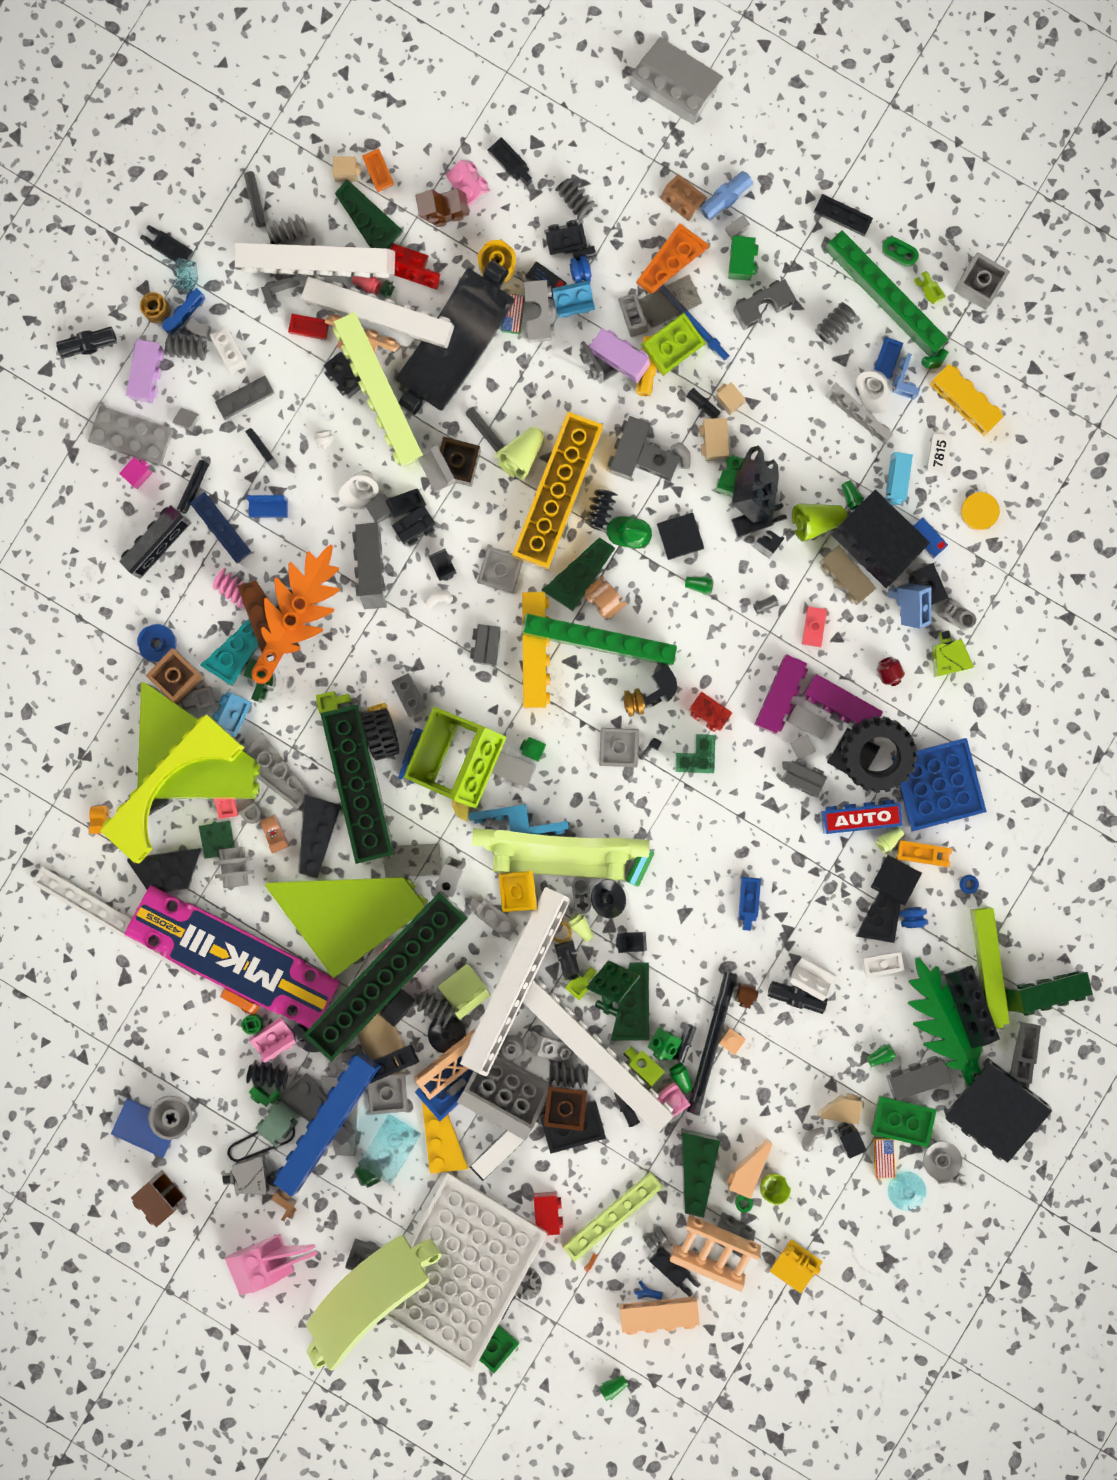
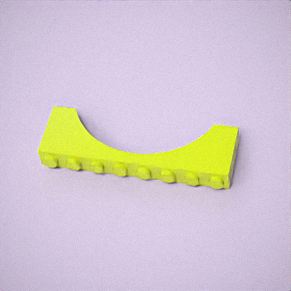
M207 714L201 716L196 721V726L192 731L189 730L183 735L182 742L172 747L169 751L170 755L165 760H161L156 765V770L143 779L141 787L133 790L129 795L130 799L126 803H122L116 809L117 813L103 823V828L100 832L134 863H140L152 850L148 834V817L154 797L163 783L177 770L196 761L221 759L232 762L245 748L211 716Z

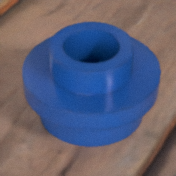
M965 875L960 879L959 887L964 893L972 894L978 890L979 881L973 875ZM967 881H971L972 883L971 887L969 888L966 887Z

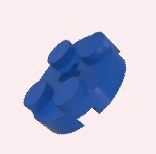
M150 625L143 628L138 635L137 646L140 654L151 662H159L172 648L176 650L177 638L172 630L164 625ZM160 638V643L162 644L155 649L152 641Z

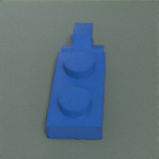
M741 877L738 915L739 920H743L742 930L751 931L752 921H756L758 917L761 878Z

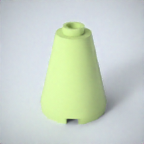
M530 427L497 451L494 458L498 457L499 462L497 464L511 477L519 476L518 480H524L545 440L543 431L537 427Z

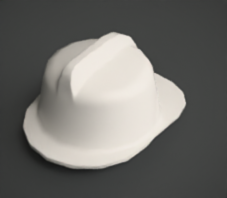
M875 369L862 372L857 377L856 385L864 406L871 412L882 413L890 406L891 398L887 387V378L883 373Z
M357 472L340 488L338 496L343 505L353 509L361 508L378 494L379 487L374 478V473Z

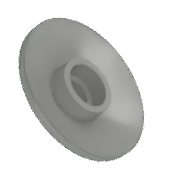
M939 1141L927 1148L923 1157V1165L926 1172L932 1178L946 1181L954 1178L959 1173L962 1167V1156L953 1144ZM940 1156L944 1157V1161L942 1163L938 1162V1158Z

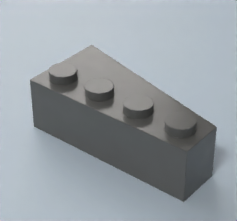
M378 522L355 524V531L352 532V537L357 549H353V554L358 567H354L355 578L359 582V585H355L356 596L360 597L364 610L387 608V601L383 594L386 588L384 576L382 575L384 573V565L381 557L382 542Z

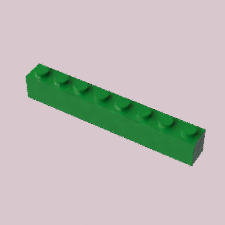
M843 230L827 244L825 251L929 357H932L949 340Z
M532 614L524 616L521 635L665 666L674 665L677 645Z

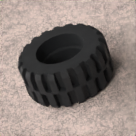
M872 716V719L864 718L861 720V723H855L852 726V730L850 732L847 731L845 740L841 744V760L848 777L852 779L854 784L861 786L863 790H873L874 793H880V790L890 792L893 787H896V789L901 787V783L903 781L907 782L910 778L909 774L914 772V764L917 762L918 757L916 755V744L908 730L900 722L893 721L885 716L883 718ZM876 737L888 738L895 744L897 749V757L894 763L882 771L867 769L860 758L863 745Z

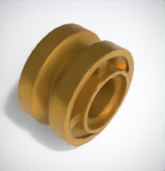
M150 292L141 299L140 310L150 322L161 323L168 318L170 305L161 294Z
M634 689L633 693L629 690L624 691L623 700L628 716L633 717L635 712L643 715L645 704L640 689Z

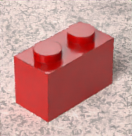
M557 1191L534 1193L535 1222L537 1226L548 1232L547 1236L560 1235V1228H563V1216H559L558 1209H562L561 1197H557Z

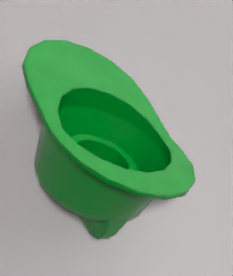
M618 516L612 519L607 526L609 540L618 546L641 549L647 546L652 538L650 525L642 519Z

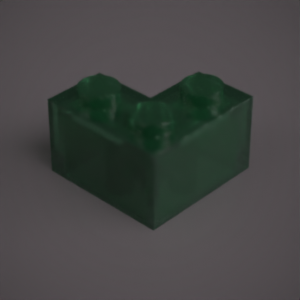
M695 734L694 753H675L674 772L714 774L716 735Z

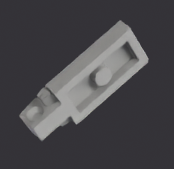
M473 897L469 902V905L476 909L474 914L477 918L507 940L519 925V923L489 901L483 900L481 903Z

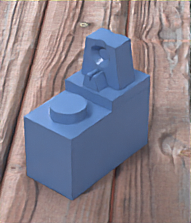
M907 583L888 590V597L896 599L898 606L901 607V625L921 629L931 624V587Z

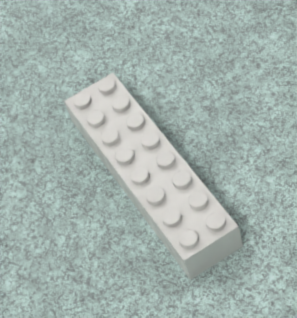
M235 243V267L241 268V272L258 273V270H260L262 273L277 274V270H279V273L295 275V271H298V274L314 275V272H316L317 275L333 276V273L338 276L351 277V273H354V276L370 278V274L377 278H389V275H395V251L383 248Z

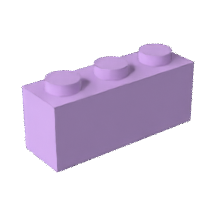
M601 328L589 346L594 356L636 383L639 382L650 366L649 356L644 351L635 350L630 342L627 340L621 341L609 329L606 331Z
M136 339L126 396L129 399L153 403L154 398L157 397L158 387H156L157 379L159 380L161 377V368L159 367L165 354L163 347L159 343Z

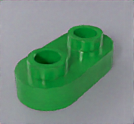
M896 237L887 238L882 245V253L886 257L905 267L913 266L919 258V253L915 247ZM892 246L894 251H889L888 247ZM905 255H909L911 260H906Z

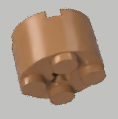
M602 575L585 590L586 594L584 596L592 605L594 603L597 604L599 607L597 611L603 618L606 619L608 617L611 619L627 603L625 601L620 602L623 598L608 581L603 582L605 578Z

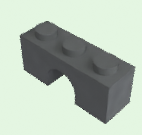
M786 279L782 281L776 280L769 285V288L755 291L752 297L738 300L735 303L733 312L744 331L761 321L762 315L759 311L761 304H771L778 313L793 305L796 298Z

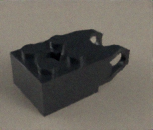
M759 445L751 447L742 461L741 470L737 471L732 505L753 523L773 518L779 481L777 462L774 459L765 461L764 452ZM758 451L754 460L751 459L752 454ZM771 464H773L772 469L768 468Z

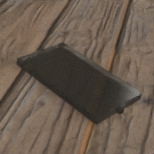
M690 274L639 299L644 311L643 314L646 316L651 328L702 304L697 292L698 288L694 286Z
M440 843L394 846L395 855L384 857L382 861L385 878L440 875L443 858L440 855Z

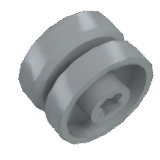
M165 1096L158 1099L151 1106L148 1114V1123L153 1133L166 1140L178 1139L185 1135L190 1129L193 1120L192 1110L188 1103L175 1096ZM168 1114L173 1115L174 1118L172 1121H168V1119L166 1118Z

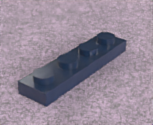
M203 492L190 503L237 564L253 553L206 492Z

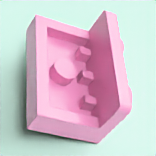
M460 160L445 176L454 189L458 188L465 192L467 204L471 206L483 193H489L490 189L487 186V181L476 171L477 167L472 161Z
M282 1017L249 1037L251 1044L260 1053L261 1060L264 1063L268 1060H273L279 1053L290 1049L296 1043L295 1033L292 1032V1029Z

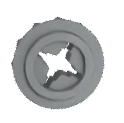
M528 1269L522 1282H526L530 1278L529 1285L532 1287H527L523 1291V1284H520L515 1293L519 1299L528 1301L529 1299L536 1298L541 1291V1278L532 1269Z

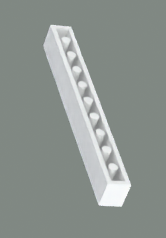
M547 887L540 893L537 909L532 910L530 913V919L522 930L518 944L513 949V955L505 965V971L496 984L493 996L488 1000L487 1009L479 1019V1025L470 1038L467 1050L462 1054L461 1065L481 1075H488L571 902V899Z
M533 979L523 1003L656 1133H659L674 1117L672 1113L674 1109L667 1102L662 1103L658 1099L659 1094L654 1089L650 1088L648 1090L643 1085L645 1081L638 1074L634 1076L629 1071L631 1067L625 1061L620 1062L616 1059L617 1054L610 1047L606 1049L601 1044L603 1040L596 1033L592 1035L587 1030L589 1027L582 1020L578 1022L573 1017L575 1013L568 1006L564 1008L559 1003L561 1000L556 994H549L545 990L547 986L540 979L537 981Z

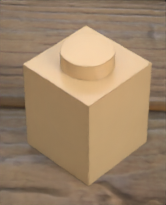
M333 156V178L335 182H345L346 179L350 182H358V175H361V164L357 162L356 156Z
M732 382L728 385L724 383L716 390L718 393L715 399L729 415L746 401L745 397Z

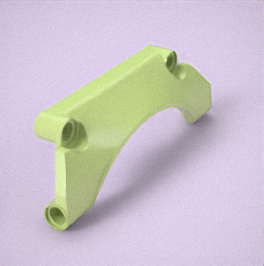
M473 828L472 846H483L487 851H493V872L533 871V874L625 880L626 860H633L636 857H649L650 840L559 837Z

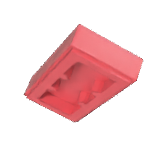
M807 607L802 645L821 648L827 609Z

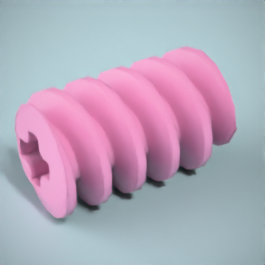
M223 568L213 582V589H219V593L221 595L225 594L226 599L231 598L233 604L237 603L238 608H243L244 604L237 586L245 582L242 581L237 584L238 577L236 576L234 579H231L232 572L225 575L226 568Z

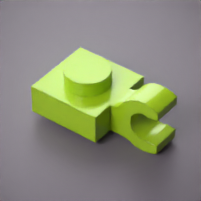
M927 271L921 273L924 281L920 277L914 279L917 286L923 287L922 290L925 293V298L932 305L946 297L938 283L932 281Z
M335 691L316 695L319 714L339 709L338 704L352 702L351 695L336 696Z
M591 966L583 976L571 980L565 986V989L577 1000H580L587 993L588 989L586 986L597 971Z

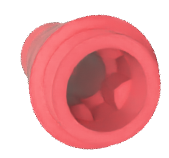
M353 276L352 283L366 293L377 295L382 286V282L377 277L370 276V278Z

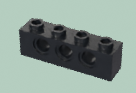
M973 966L958 968L944 974L971 1048L986 1046L1000 1040Z

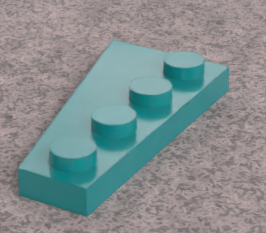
M249 619L226 642L217 648L209 658L200 664L201 667L231 686L235 684L248 664L249 659L258 648Z

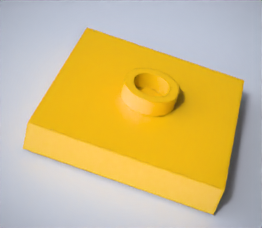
M533 871L498 874L502 912L537 909Z

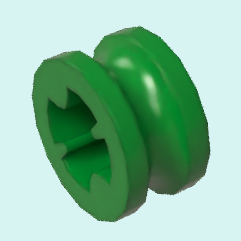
M739 1194L735 1199V1205L738 1211L746 1213L752 1209L753 1201ZM746 1198L749 1205H744L742 1208L739 1201H743Z

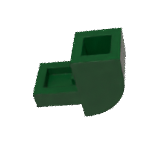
M249 659L243 676L253 679L252 670L257 660ZM258 672L259 677L265 676L264 672ZM275 673L272 674L267 683L256 684L251 697L252 700L261 703L262 700L266 699L269 692L267 686L269 685L274 688L276 686Z

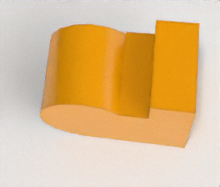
M107 805L90 807L89 834L102 833L100 830L103 828V823L110 818Z

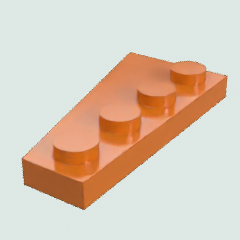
M679 223L638 278L636 284L649 294L654 293L705 252L710 245Z

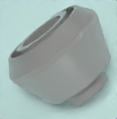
M507 1035L499 1053L507 1061H516L524 1054V1042L516 1035Z

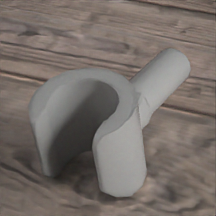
M958 1173L950 1180H937L938 1185L955 1183L964 1186L967 1183L958 1181L961 1176H965L961 1173Z

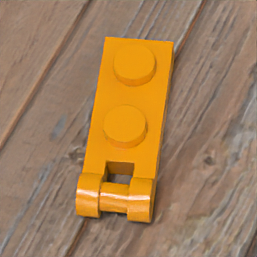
M899 840L896 859L950 867L949 856L952 854V848ZM938 852L942 853L941 860H937Z

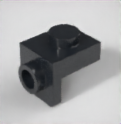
M446 548L428 556L439 581L450 580L457 574Z
M646 931L617 934L616 947L618 953L647 951Z

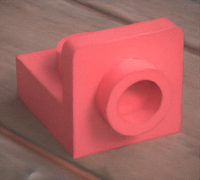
M214 799L219 819L238 816L239 812L235 799Z

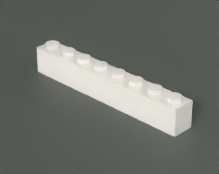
M319 276L307 278L301 296L305 303L345 316L355 312L360 321L446 349L454 330L453 324L450 323L451 320L446 317L440 316L438 319L432 317L433 314L427 311L416 312L414 311L415 308L409 305L401 307L396 305L397 302L390 299L382 301L379 300L377 295L371 293L364 295L361 294L360 290L350 287V290L343 288V285L333 281L330 284Z

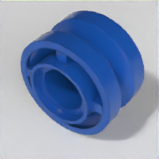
M581 256L580 261H577L576 258H571L569 266L572 280L575 283H579L582 280H589L591 282V268L586 256Z
M911 907L901 910L900 916L904 917V920L901 921V927L920 928L928 925V919L924 918V915L927 914V908Z

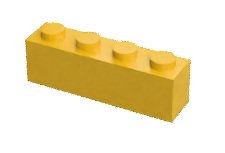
M948 364L929 385L984 437L1004 417L1001 414L1002 411L996 405H992L984 393L978 392L969 379L962 377L957 367Z

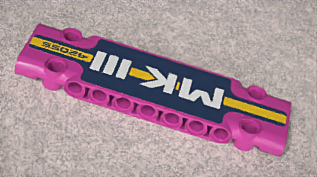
M152 885L147 889L124 934L145 945L147 948L159 952L166 959L276 1014L280 1013L307 1028H310L326 1011L341 982L318 970L316 967L308 965L304 960ZM172 900L176 901L178 904V907L175 911H171L168 908V905ZM153 935L159 938L157 946H153L150 943V938ZM308 970L316 973L314 981H309L306 978ZM290 1005H295L298 1008L297 1015L292 1016L288 1013Z

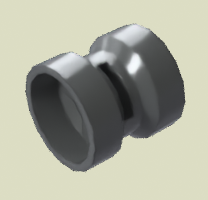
M659 1225L653 1228V1232L642 1236L653 1253L658 1250L660 1244L665 1245L669 1242Z

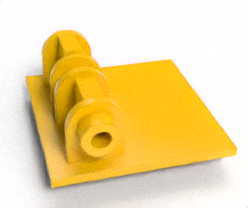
M791 1239L769 1271L793 1289L802 1293L814 1274L818 1275L821 1268L819 1267L823 1261Z

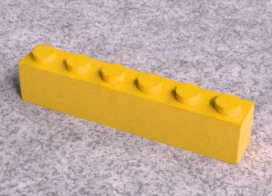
M522 592V625L526 614L549 618V616H546V608H549V597H545V592ZM523 635V708H547V704H550V692H546V685H550V673H546V666H550V654H546V647H550V641Z

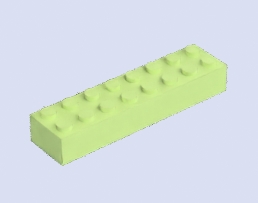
M353 312L334 321L335 327L332 328L338 342L342 340L344 344L341 348L346 359L350 358L352 361L350 367L354 376H359L361 379L358 382L363 395L368 394L369 396L367 403L371 411H376L378 415L375 417V420L380 430L384 429L386 432L383 436L388 447L392 446L395 451L392 455L396 464H401L402 467H405L417 461L423 454L356 313Z

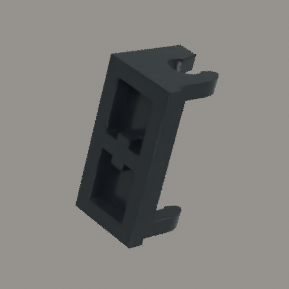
M767 530L766 533L772 539L764 535L762 538L759 537L752 547L770 559L785 538L783 536L779 537L774 532Z

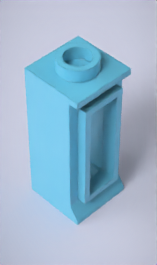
M893 452L890 455L892 460L890 461L885 494L888 496L885 499L892 505H901V503L907 500L913 454Z

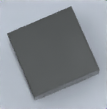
M462 1078L446 1090L447 1094L451 1097L466 1086L465 1080Z

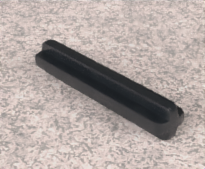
M198 461L177 506L179 512L184 514L188 512L191 506L190 503L193 501L209 467L206 461Z

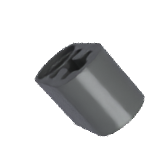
M576 877L572 881L574 908L578 913L586 914L592 906L589 883L584 877ZM578 880L586 883V888L583 891H578L575 888V883ZM587 893L588 896H584V902L588 903V905L585 906L584 910H581V907H577V904L580 903V896L576 898L575 894L583 895Z

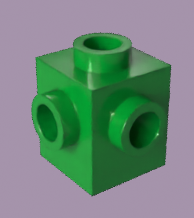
M658 1027L647 1048L654 1052L652 1055L660 1060L664 1058L672 1060L682 1039Z

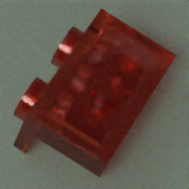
M702 691L688 709L693 719L698 722L701 719L707 723L705 727L714 733L716 730L720 732L732 715L730 710Z

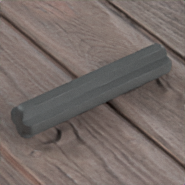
M253 171L245 172L244 177L254 222L257 228L266 226L255 174Z
M469 408L465 412L466 416L497 453V451L504 447V444L475 408Z

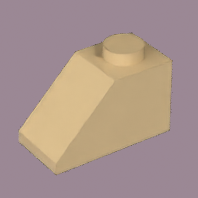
M846 1093V1096L840 1095L820 1109L818 1116L822 1119L859 1125L863 1102L858 1098V1095Z

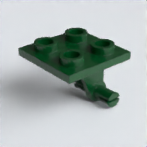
M608 960L586 987L602 997V1001H596V1008L603 1010V1013L606 1015L611 1014L619 1018L621 1010L614 1008L613 1002L619 1004L638 981L640 975Z

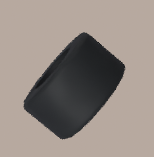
M401 989L383 1009L380 1016L394 1027L415 1003V999L404 989Z

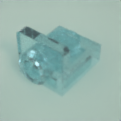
M178 258L175 262L177 279L173 284L174 288L190 292L198 282L197 263Z

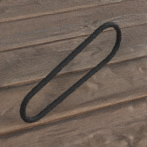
M295 1127L292 1130L293 1133L291 1138L287 1141L282 1142L280 1146L285 1145L293 1140L296 1132ZM258 1131L230 1145L227 1154L230 1160L239 1162L277 1147L271 1146L240 1159H234L230 1154L231 1148L257 1135Z

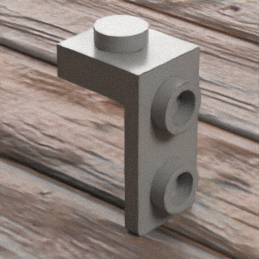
M532 1031L527 1041L526 1049L536 1056L565 1062L566 1064L569 1063L572 1050L564 1042L547 1038L535 1031Z

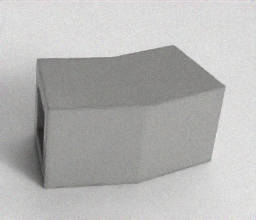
M742 215L727 226L725 232L732 240L733 235L739 236L746 231L750 223Z
M191 318L185 326L187 331L195 336H201L209 340L212 329L210 325L199 323Z

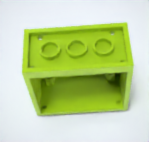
M433 707L403 778L476 809L507 737L462 717ZM458 726H461L476 734L453 788L449 789L436 783L435 780Z

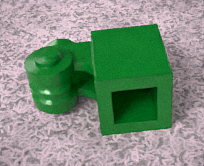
M731 454L726 459L727 469H723L715 492L733 498L737 471L741 470L744 458Z

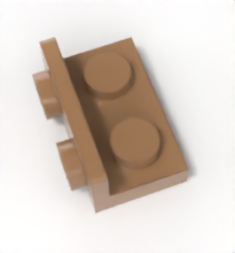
M677 174L665 186L660 199L687 221H690L694 213L705 203L707 197Z

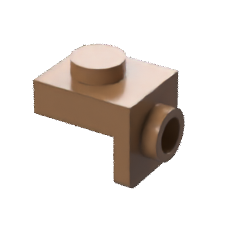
M280 1189L271 1198V1200L287 1210L281 1220L284 1222L287 1217L291 1219L297 1210L294 1207L297 1201Z

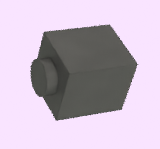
M385 494L365 505L375 523L378 522V524L392 516L385 502L388 499Z

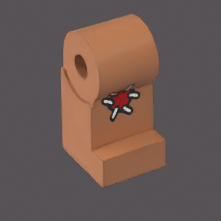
M275 814L260 820L271 853H276L290 847Z

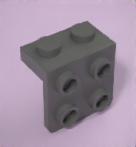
M585 341L581 342L579 356L584 364L587 363L589 365V373L594 381L597 379L599 384L619 373V371L594 356L589 349L590 344L587 345Z

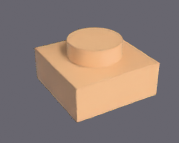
M729 1028L719 1041V1044L735 1055L746 1039L732 1028Z

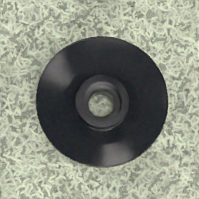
M604 880L593 888L591 903L596 913L601 917L615 918L625 909L626 895L618 883L612 880Z
M455 1016L451 1018L444 1029V1022L437 1025V1018L432 1021L428 1028L429 1043L436 1051L445 1053L466 1036L464 1024ZM449 1032L450 1037L444 1038L443 1033Z

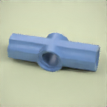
M742 170L730 182L722 184L714 192V195L700 206L699 210L702 215L710 221L723 209L731 207L738 200L739 196L753 185L750 175Z

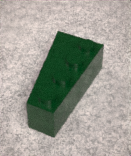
M1075 971L1053 976V981L1051 978L1036 980V985L1035 983L1018 984L1017 989L1005 987L1008 1011L1023 1013L1024 1016L1035 1014V1011L1039 1009L1047 1011L1051 1010L1054 1005L1065 1006L1072 1000L1075 1002L1086 1000V996L1093 995L1088 972Z
M681 1129L683 1209L685 1214L704 1218L720 1139L718 1136Z

